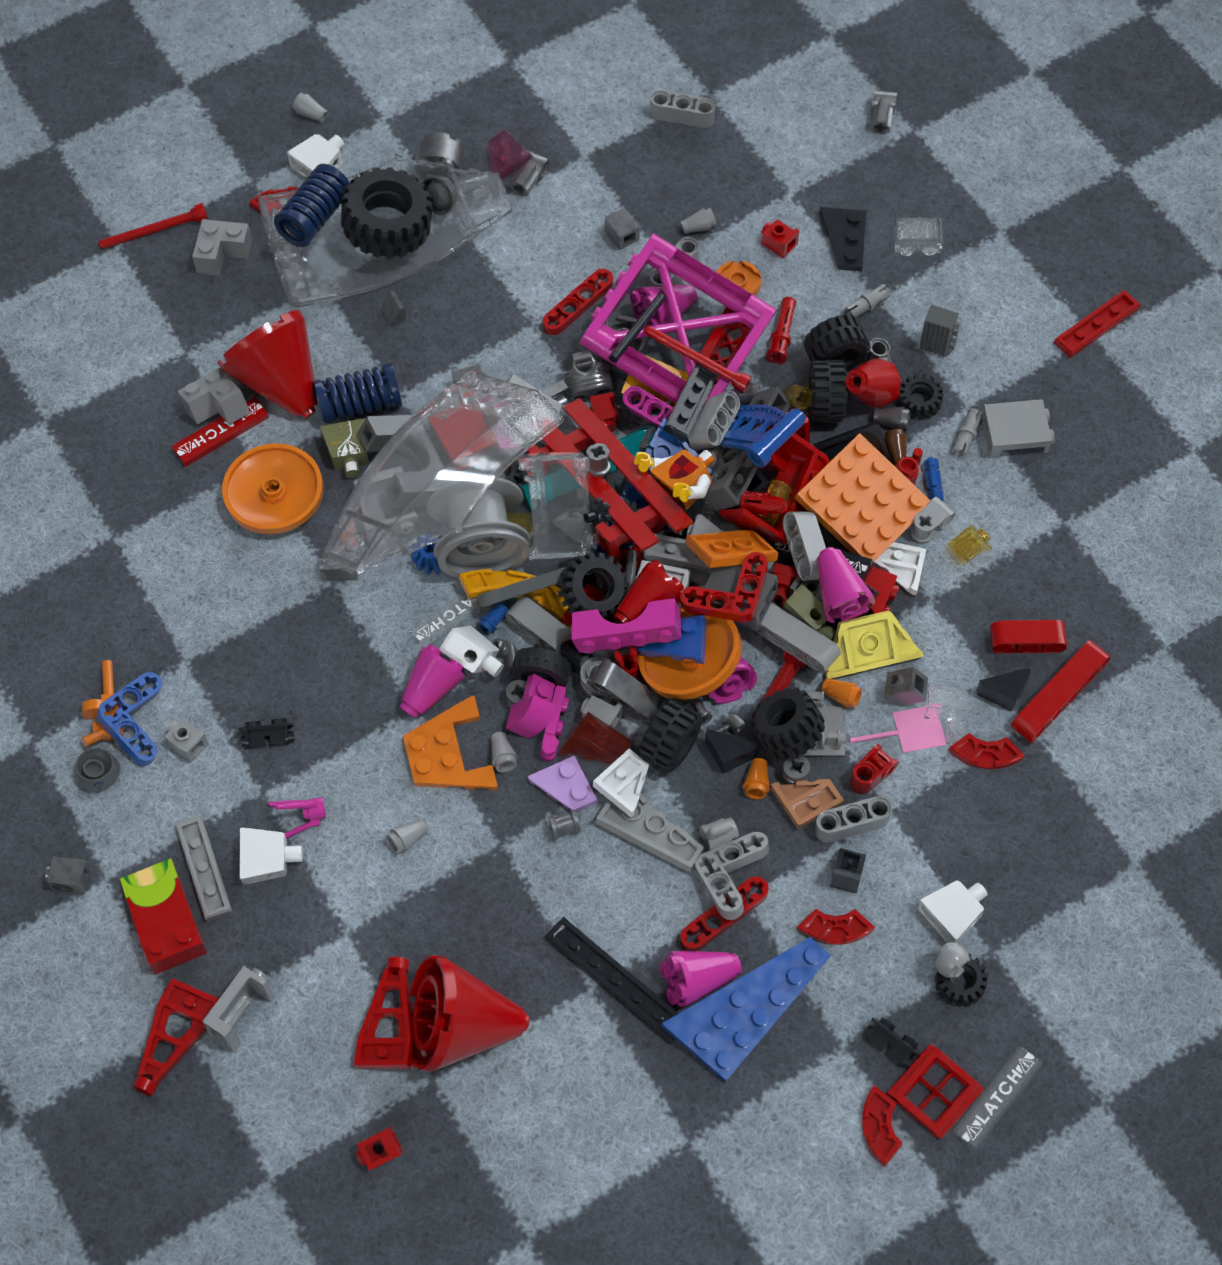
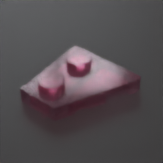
M503 130L488 141L494 177L498 180H503L533 158V155L506 130Z

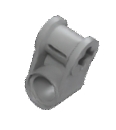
M934 497L915 516L914 525L910 530L911 539L918 544L929 542L937 533L947 527L946 525L951 523L956 512L938 497Z

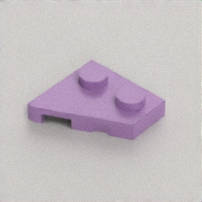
M575 756L528 776V780L532 785L538 786L550 798L559 801L569 811L575 810V812H579L598 803Z

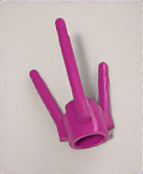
M322 797L268 803L269 807H275L277 810L302 808L304 819L310 818L309 822L284 833L287 839L310 827L321 825L320 819L326 818Z

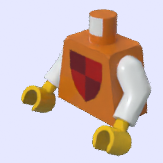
M681 450L677 454L665 458H651L645 452H638L635 456L634 464L639 465V470L646 472L649 468L652 477L670 496L675 497L679 505L686 510L697 499L706 496L708 488L712 483L708 467L715 462V459L707 450H704L697 457L687 450Z

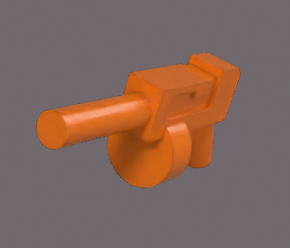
M110 660L102 662L103 694H101V699H90L82 703V716L86 719H97L96 714L100 705L114 695L113 664ZM118 705L110 712L106 710L105 715L114 716L116 710L119 709ZM96 721L93 722V732L82 737L83 744L86 747L102 739L103 741H115L105 728ZM123 728L120 729V733H121L122 736H123Z

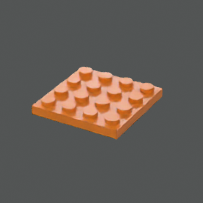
M860 433L794 497L808 512H813L817 521L851 553L873 559V563L914 522L915 516L931 501Z

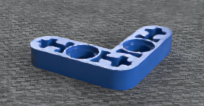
M153 672L142 674L109 697L100 705L96 714L97 720L129 757L141 766L151 764L158 750L155 743L130 715L156 697L160 692L162 680L160 676ZM152 682L154 684L153 688L148 687L141 693L140 690L143 689L145 683L150 684ZM123 695H133L136 698V704L129 705L125 703ZM118 705L119 709L116 710L114 716L105 715L106 710L110 712ZM124 727L130 728L134 733V737L124 738L120 733V729ZM137 739L140 740L138 744L136 743V744L134 745V747L131 746V745H133V744L137 741ZM140 750H149L148 755L144 754L141 756L139 754Z

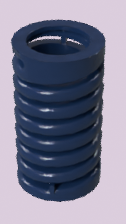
M325 163L317 165L282 207L281 211L274 217V226L278 233L295 246H308L342 203L344 189L349 184L347 177L332 165Z
M392 363L382 365L380 370L378 367H373L371 373L368 369H363L362 375L359 371H354L353 378L350 373H345L344 380L341 375H336L334 381L331 377H327L325 382L319 379L314 380L324 424L334 422L338 417L345 419L346 412L349 417H354L356 412L358 415H363L365 409L368 413H372L374 407L377 411H381L383 403L387 409H391L396 405L402 406Z

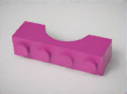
M675 598L648 602L646 609L638 618L623 624L606 621L600 615L598 609L572 613V641L579 653H593L604 649L617 650L626 646H644L648 643L656 642L668 643L672 640L681 639V611Z

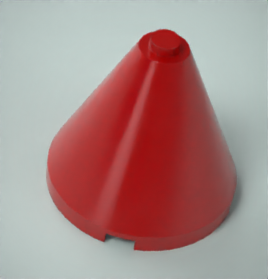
M293 310L281 315V320L272 324L268 322L241 339L223 354L226 362L223 363L220 359L217 364L223 373L298 418L303 416L304 419H307L317 412L315 407L318 406V399L314 383L306 320L300 310Z
M429 955L421 962L410 990V996H416L412 1013L414 1049L411 1064L414 1068H419V1071L433 1072L522 1036L524 1031H527L529 1016L522 1007L448 958Z

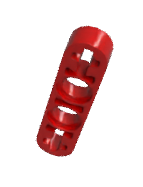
M598 269L543 317L544 331L549 335L562 333L613 287V274L607 269ZM605 278L607 279V282H605V281H601L600 283L598 282V279H601V280H604ZM585 291L591 292L593 296L588 299L582 298L580 294ZM574 306L577 310L573 313H567L564 311V308ZM558 320V325L552 324V325L550 326V324H549L550 321H551L552 323H555V322Z
M758 876L751 877L736 888L742 897L744 907L742 915L737 919L728 920L723 918L714 905L687 925L680 935L682 948L686 951H700L764 902L769 891L766 880ZM753 885L756 888L761 886V895L758 893L752 894L749 897L750 904H748L745 897L751 893V886ZM728 897L725 898L726 906L730 902ZM715 916L721 920L722 925L717 929H711L707 926L706 920ZM699 925H701L704 932L698 936V943L695 944L693 941L687 943L688 934L692 936L700 932Z

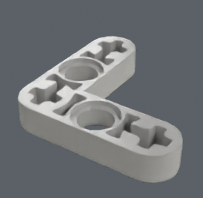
M761 832L749 833L711 851H707L701 854L695 862L698 878L719 914L725 919H737L744 910L742 897L727 873L760 860L769 853L768 838ZM730 852L739 854V857L734 860L725 858L726 854ZM708 864L709 867H712L713 873L711 875L704 865ZM716 882L726 884L725 888L721 890L713 889L712 885ZM728 897L731 905L735 907L730 908L729 905L726 906L725 898Z

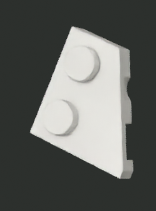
M893 542L874 562L873 567L897 575L896 583L912 595H916L926 549Z

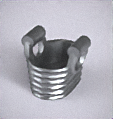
M590 350L572 354V369L563 376L564 382L568 386V395H570L572 401L579 398L587 400L590 396L606 394L613 390L614 387L612 386V378L607 363H597Z

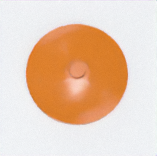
M271 443L254 447L235 459L224 476L222 496L228 513L240 526L260 534H279L301 526L313 516L321 503L324 487L320 469L309 454L292 445Z
M683 608L680 609L681 618L700 616L688 613ZM705 616L707 620L705 664H697L694 660L688 659L677 661L673 657L668 656L657 658L639 655V668L649 687L663 697L675 700H688L704 696L721 686L732 675L741 657L742 640L732 620Z

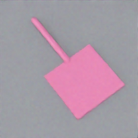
M936 705L892 712L897 730L849 739L850 743L898 735L903 753L947 745Z

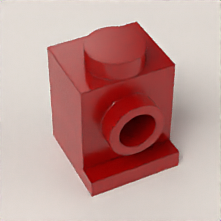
M778 219L773 223L767 222L761 231V244L783 259L798 245L799 230L796 228L793 230Z
M614 393L590 396V410L600 420H604L609 430L614 432L616 430L615 421L619 420L618 410L614 402Z
M389 1126L357 1143L359 1149L356 1150V1155L361 1165H367L370 1171L400 1156L404 1151L392 1126ZM376 1143L383 1145V1153L377 1154L374 1151Z

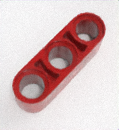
M1060 620L996 621L990 625L992 651L996 654H1001V651H1003V654L1027 653V651L1029 653H1053V651L1060 653L1067 649L1065 623Z

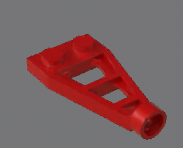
M389 957L387 960V966L357 1039L354 1066L357 1069H411L414 1037L408 985L410 961L406 958ZM387 991L400 992L398 1008H383ZM382 1018H397L399 1034L396 1038H376L375 1032Z
M171 979L158 1002L138 1077L132 1085L134 1089L153 1097L160 1082L207 1031L203 1020L219 998L176 979ZM173 1013L192 1020L191 1028L180 1038H175L166 1033L168 1018ZM160 1041L175 1046V1050L164 1063L153 1059V1054ZM146 1075H151L153 1079L146 1078Z

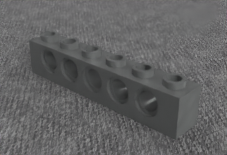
M776 386L755 393L749 405H768L787 413L791 403L780 388ZM744 421L743 423H741V425L739 426V428L742 427V426H744L745 424H747V423H749V422H748V421ZM760 422L753 426L752 430L755 429L756 426H760L762 424ZM726 447L711 474L712 483L704 498L715 511L738 506L743 492L747 490L758 469V466L748 458L745 450Z

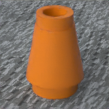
M829 678L824 680L821 688L824 694L846 708H855L862 695V688L858 687L856 683Z
M762 758L752 760L743 784L745 795L751 799H763L770 790L767 761Z

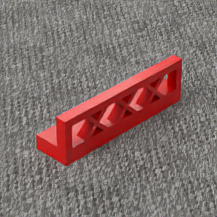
M726 307L722 315L736 312ZM736 322L737 324L735 325L734 323L717 325L700 354L727 368L752 328L741 322ZM739 329L742 334L741 338L730 340L729 332ZM730 347L731 356L721 358L718 353L719 350ZM721 376L716 378L715 384H717Z

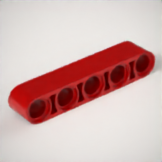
M1091 640L1086 642L1016 716L1010 727L1027 741L1033 743L1036 740L1035 737L1038 738L1053 722L1052 720H1055L1069 705L1067 702L1071 703L1101 669L1106 666L1111 655Z

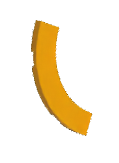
M481 569L459 574V581L468 599L478 597L480 594L536 576L514 570L505 572ZM555 585L516 597L526 596L560 622L562 616L569 608L568 606H562L563 596L558 597V591L562 589ZM564 624L572 631V625Z

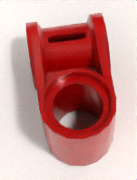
M877 744L853 768L850 779L852 790L858 794L869 793L897 768L899 761L888 756L882 750V746ZM858 776H865L869 780L863 781Z

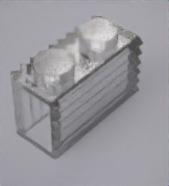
M902 217L894 219L892 230L894 253H901L902 255H911L912 253L934 255L941 253L943 233L940 217L937 219L935 217H929L928 219H922L921 217L918 219L916 217L914 219H908L907 217L904 219Z

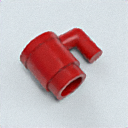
M915 448L912 457H904L896 464V468L914 485H916L919 473L918 466L923 455L921 448Z

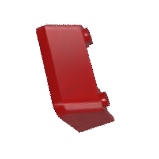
M774 424L770 425L765 432L772 429L774 427ZM794 433L771 456L770 463L779 470L770 491L771 496L782 497L784 500H787L791 505L789 512H808L794 497L830 462L828 456ZM744 508L720 510L718 514L741 530L753 529L764 539L788 545L783 529L785 514L753 515Z

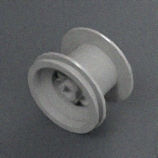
M477 474L455 479L433 494L427 504L428 514L433 520L449 526L450 529L434 546V556L437 559L439 568L444 573L459 578L461 573L481 569L507 572L517 568L527 559L530 551V535L523 527L508 522L507 518L520 507L523 501L522 490L516 484L496 476Z

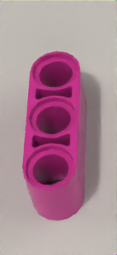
M637 386L628 388L623 394V401L629 410L657 428L663 418L668 420L673 410V407ZM641 397L638 404L632 405L634 398ZM660 408L661 413L656 417H652V412Z

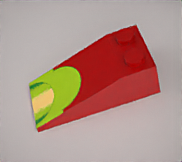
M172 858L120 878L148 964L155 975L207 954Z

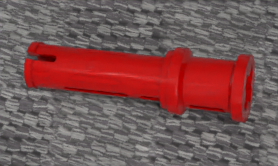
M784 297L782 299L776 329L770 335L769 341L771 345L770 349L766 352V359L771 363L784 364L787 361L788 355L786 351L787 347L791 344L789 332L797 301L792 297Z

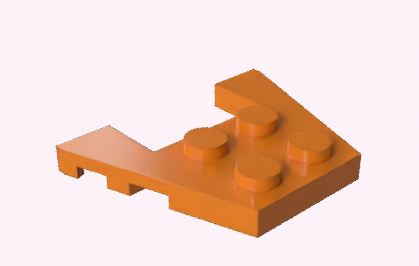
M475 696L468 697L403 735L415 786L498 790L493 765L465 771L454 729L456 725L480 720Z

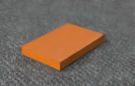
M753 529L686 536L685 544L710 568L743 565L745 557L753 552L764 554L767 562L777 561L778 552Z

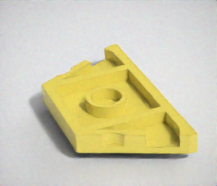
M888 610L838 623L833 642L839 647L841 654L824 675L825 678L832 679L923 657V652L915 645L909 634Z

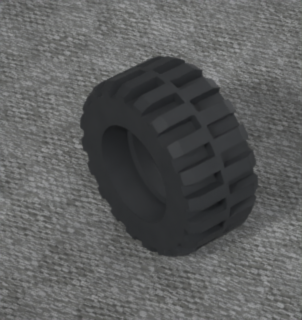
M379 167L373 168L371 172L366 170L360 173V177L355 176L344 189L341 203V227L343 228V233L348 240L350 239V243L355 248L360 247L361 252L365 254L371 253L373 257L380 258V256H386V259H393L394 256L398 255L399 258L406 256L407 252L413 253L419 246L425 243L430 233L433 205L431 203V195L422 182L418 183L417 177L412 174L409 176L406 171L401 169L395 171L393 168L387 167L381 170ZM379 207H389L402 212L404 215L398 218L384 219L371 214L369 211Z

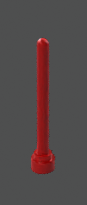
M203 202L194 205L190 212L102 239L98 242V246L101 249H105L193 220L194 222L199 221L202 223V219L208 220Z
M646 326L644 329V333L647 336L730 381V385L734 386V390L743 394L752 379L750 375L744 372L742 374L739 372L734 373L652 326Z

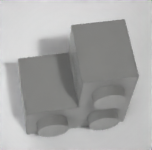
M202 219L192 256L196 272L220 276L225 257L248 259L253 241L249 224Z
M221 368L209 372L206 376L193 383H189L178 391L186 412L197 425L217 413L228 424L250 413L241 390L223 373Z

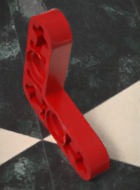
M753 552L745 557L735 593L695 586L685 588L680 594L683 610L692 614L737 622L752 620L756 614L768 572L766 556L759 552ZM755 563H760L756 568V575L752 574V566ZM746 583L757 585V588L753 591H745L742 587ZM692 597H696V599L693 600V603L688 602V600H691ZM704 598H706V606H703ZM745 599L747 600L748 608L744 612H740L739 609L743 608ZM715 600H722L725 602V605L722 608L715 609L711 606V603Z

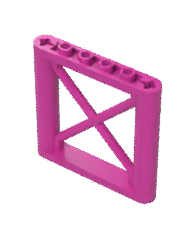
M652 234L639 254L634 253L628 263L630 268L627 272L622 271L615 282L618 284L614 290L609 289L603 299L605 302L603 307L595 309L591 316L593 321L584 333L580 345L676 404L686 383L679 376L630 346L616 363L609 360V355L629 330L616 332L606 324L647 264L659 271L673 323L652 326L653 328L664 334L676 332L678 341L689 348L686 330L742 322L752 328L727 369L734 373L738 372L777 309L658 235ZM669 272L736 313L682 321ZM645 327L635 339L649 337L644 333ZM682 355L689 377L695 364L694 361ZM721 377L713 390L710 391L704 405L710 397L724 393L731 382Z

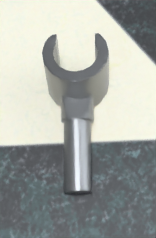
M731 715L725 724L714 731L724 733L731 729L735 734H738L745 728V724L738 715Z

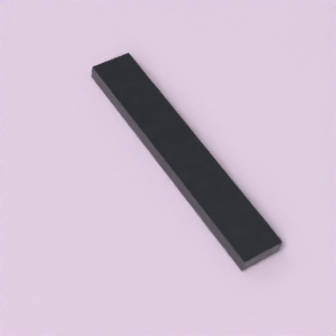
M563 916L547 933L545 939L671 1045L675 1038L660 1025L679 1013Z

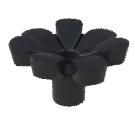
M599 497L595 499V502L589 504L590 512L584 513L583 516L586 523L594 522V529L596 525L605 522L610 527L608 522H611V515L606 513L610 509V505L608 502L603 503Z

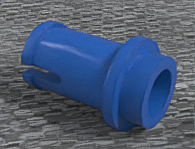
M501 602L496 603L485 616L479 618L478 627L485 634L494 633L497 630L496 626L505 617V613L509 609Z

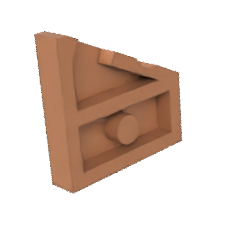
M830 779L816 780L814 782L796 781L795 784L785 785L775 782L771 784L770 788L798 830L817 820L821 812L840 807L844 804V799Z

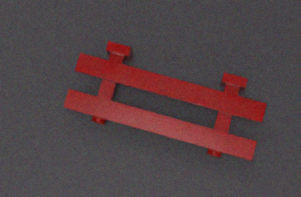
M580 398L563 406V410L579 426L575 431L564 435L547 415L530 424V428L546 445L540 449L536 444L526 448L528 465L542 480L550 476L549 468L561 462L594 500L600 497L603 503H609L610 509L606 513L611 515V519L615 524L608 527L605 522H602L595 526L597 543L608 556L615 557L619 555V546L629 540L641 552L658 544L659 539L650 529L664 521L675 533L693 524V520L679 506L677 499L670 496L648 471L641 472L639 470V465L634 464L635 457L613 435L606 422L600 420ZM596 443L606 445L610 451L608 457L610 462L650 505L634 513L603 477H595L589 473V462L580 451Z

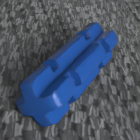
M929 457L924 461V469L927 471L925 472L927 489L930 491L928 496L930 500L938 497L943 501V490H940L943 488L940 470H937L940 468L939 461L933 457Z

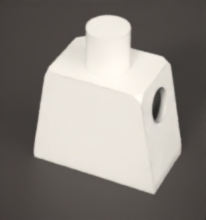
M315 134L287 152L290 167L306 178L319 164L325 163L339 169L343 163L340 149L344 146V142L338 135H334L327 141L319 134Z
M471 625L452 628L439 648L442 653L454 659L474 674L487 671L493 677H496L504 667V664L495 658L499 653V649Z
M240 828V880L243 885L287 876L288 862L303 861L302 845L287 846V838L284 833Z
M955 881L921 899L918 910L947 943L958 944L981 918L984 908L979 902L987 896V891L978 882L967 890L960 881Z

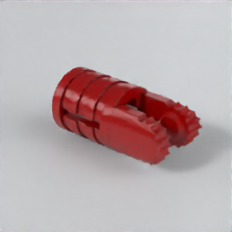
M744 491L741 496L740 508L746 509L753 515L786 514L791 509V505L787 500H784L782 497L771 496L770 493Z
M635 646L628 647L629 654L625 655L620 654L619 651L614 652L616 665L641 682L642 677L637 648Z

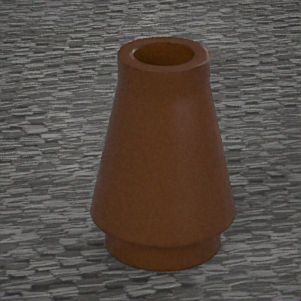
M893 429L884 434V440L892 464L895 467L900 459L907 457V435L904 434L902 429Z

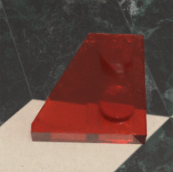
M588 711L563 744L559 753L565 756L568 753L581 755L583 759H598L605 763L613 764L625 753L632 740Z

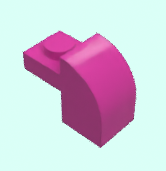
M535 674L528 676L523 700L511 705L506 729L525 738H530L540 733L551 719L556 706L551 703L555 684Z

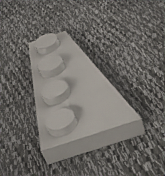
M641 794L632 817L628 816L610 800L607 801L596 817V824L689 873L704 850V847L682 828L674 826L668 821L667 816L660 810L656 811L649 805L647 799Z

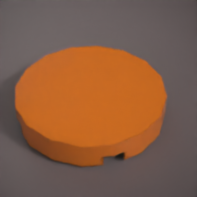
M729 261L721 265L716 271L755 296L760 291V272L754 265L746 261H740V263Z

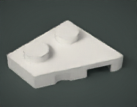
M628 749L593 781V787L628 816L632 817L639 801L649 764L631 749Z

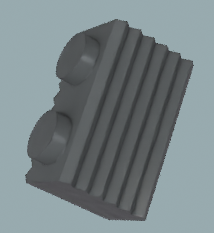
M931 305L924 321L920 349L929 350V352L938 353L944 357L947 356L949 349L954 351L961 322L957 321L959 313Z

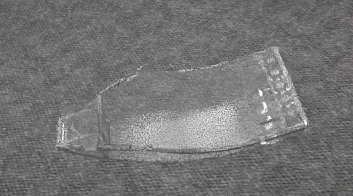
M395 154V157L374 167H380L381 170L387 167L393 168L395 171L401 169L406 171L407 175L410 176L412 174L417 177L418 183L423 182L429 176H444L450 179L457 189V202L450 213L437 215L432 212L430 233L425 243L419 246L413 253L407 252L406 256L399 258L398 255L394 256L393 259H386V256H380V258L373 257V254H365L360 251V247L355 248L350 243V239L348 240L345 237L341 227V204L308 246H295L278 233L274 226V217L297 190L258 196L264 233L288 304L294 308L360 296L394 285L435 265L489 230L512 212V206L499 174L488 171L481 172L478 169L470 168V171L455 169L454 165L429 162L425 159H418V161L402 159L403 155ZM360 173L348 177L349 183L355 176L360 177ZM379 207L369 211L371 214L384 219H393L404 215L402 212L389 207Z
M474 371L465 373L461 379L447 386L442 393L433 398L407 420L379 451L349 496L322 556L323 562L358 575L372 567L385 564V558L397 553H401L404 556L428 544L440 541L439 536L453 530H456L457 534L465 531L464 525L469 516L497 478L524 452L564 422L563 417L538 390Z

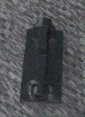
M287 718L271 719L270 725H261V721L245 722V727L238 728L239 731H245V736H240L241 746H246L247 749L266 746L265 736H270L271 746L288 745L291 741H295L294 731H289V726H294V723H287Z
M882 1016L880 1020L877 1017L872 1018L871 1021L875 1023V1026L872 1027L869 1024L864 1030L863 1034L867 1036L866 1040L881 1051L884 1050L888 1043L891 1044L892 1047L886 1055L901 1067L906 1066L909 1069L915 1061L911 1057L913 1053L916 1055L922 1053L917 1049L919 1043L907 1034L902 1037L894 1031L896 1026Z

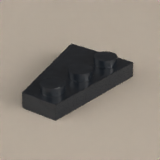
M820 207L819 212L825 224V230L831 243V249L838 270L862 272L867 210Z
M878 421L811 444L826 454L829 460L832 461L860 433L892 463Z

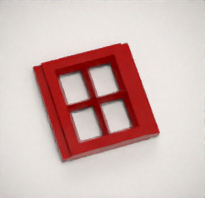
M930 1044L887 1092V1095L929 1132L941 1140L983 1092L984 1088L941 1050ZM937 1062L948 1073L934 1087L923 1076ZM954 1076L965 1087L951 1102L940 1090ZM920 1081L931 1093L917 1107L906 1096ZM937 1096L948 1107L933 1121L923 1110Z

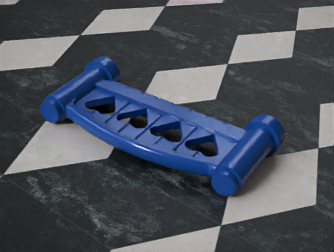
M768 405L740 406L734 418L736 421L731 423L722 442L718 446L745 450L748 458L756 466L764 468L771 461V456L804 425L806 416L797 408L790 410L786 414L782 410ZM744 421H748V422H749V423H747V424H745L744 426H742V427L739 428V426L741 425V423H743ZM760 422L762 424L752 430L753 426ZM774 424V427L772 429L765 432L770 425ZM702 450V451H698V452L695 451V452L699 455V454H701V453L703 452V450Z

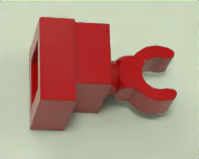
M775 563L772 574L778 578V591L772 603L775 600H781L783 608L787 601L786 594L789 593L790 586L796 580L798 574L794 567Z

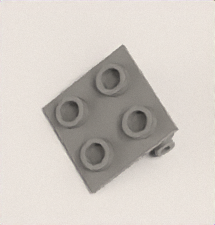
M817 707L824 717L825 723L823 724L825 730L821 733L822 738L820 741H816V746L813 749L807 750L808 753L802 756H845L846 734L843 727L842 707Z

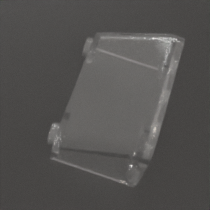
M582 452L529 453L519 457V471L525 470L528 473L527 476H524V481H529L534 531L530 532V537H535L533 540L534 545L529 546L528 559L581 557L592 553L593 549L597 547L596 535L592 532V522L586 523L583 517L584 513L590 512L587 472H589L588 458L584 457Z

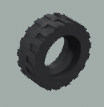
M538 647L521 648L515 654L510 675L513 677V680H524L527 682L528 676L535 674L554 683L555 688L557 685L567 687L571 664L565 657L548 649Z

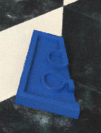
M704 615L681 618V639L672 640L668 643L656 642L648 643L644 646H635L638 655L657 658L668 656L673 657L677 661L688 659L694 660L697 664H705L707 620Z

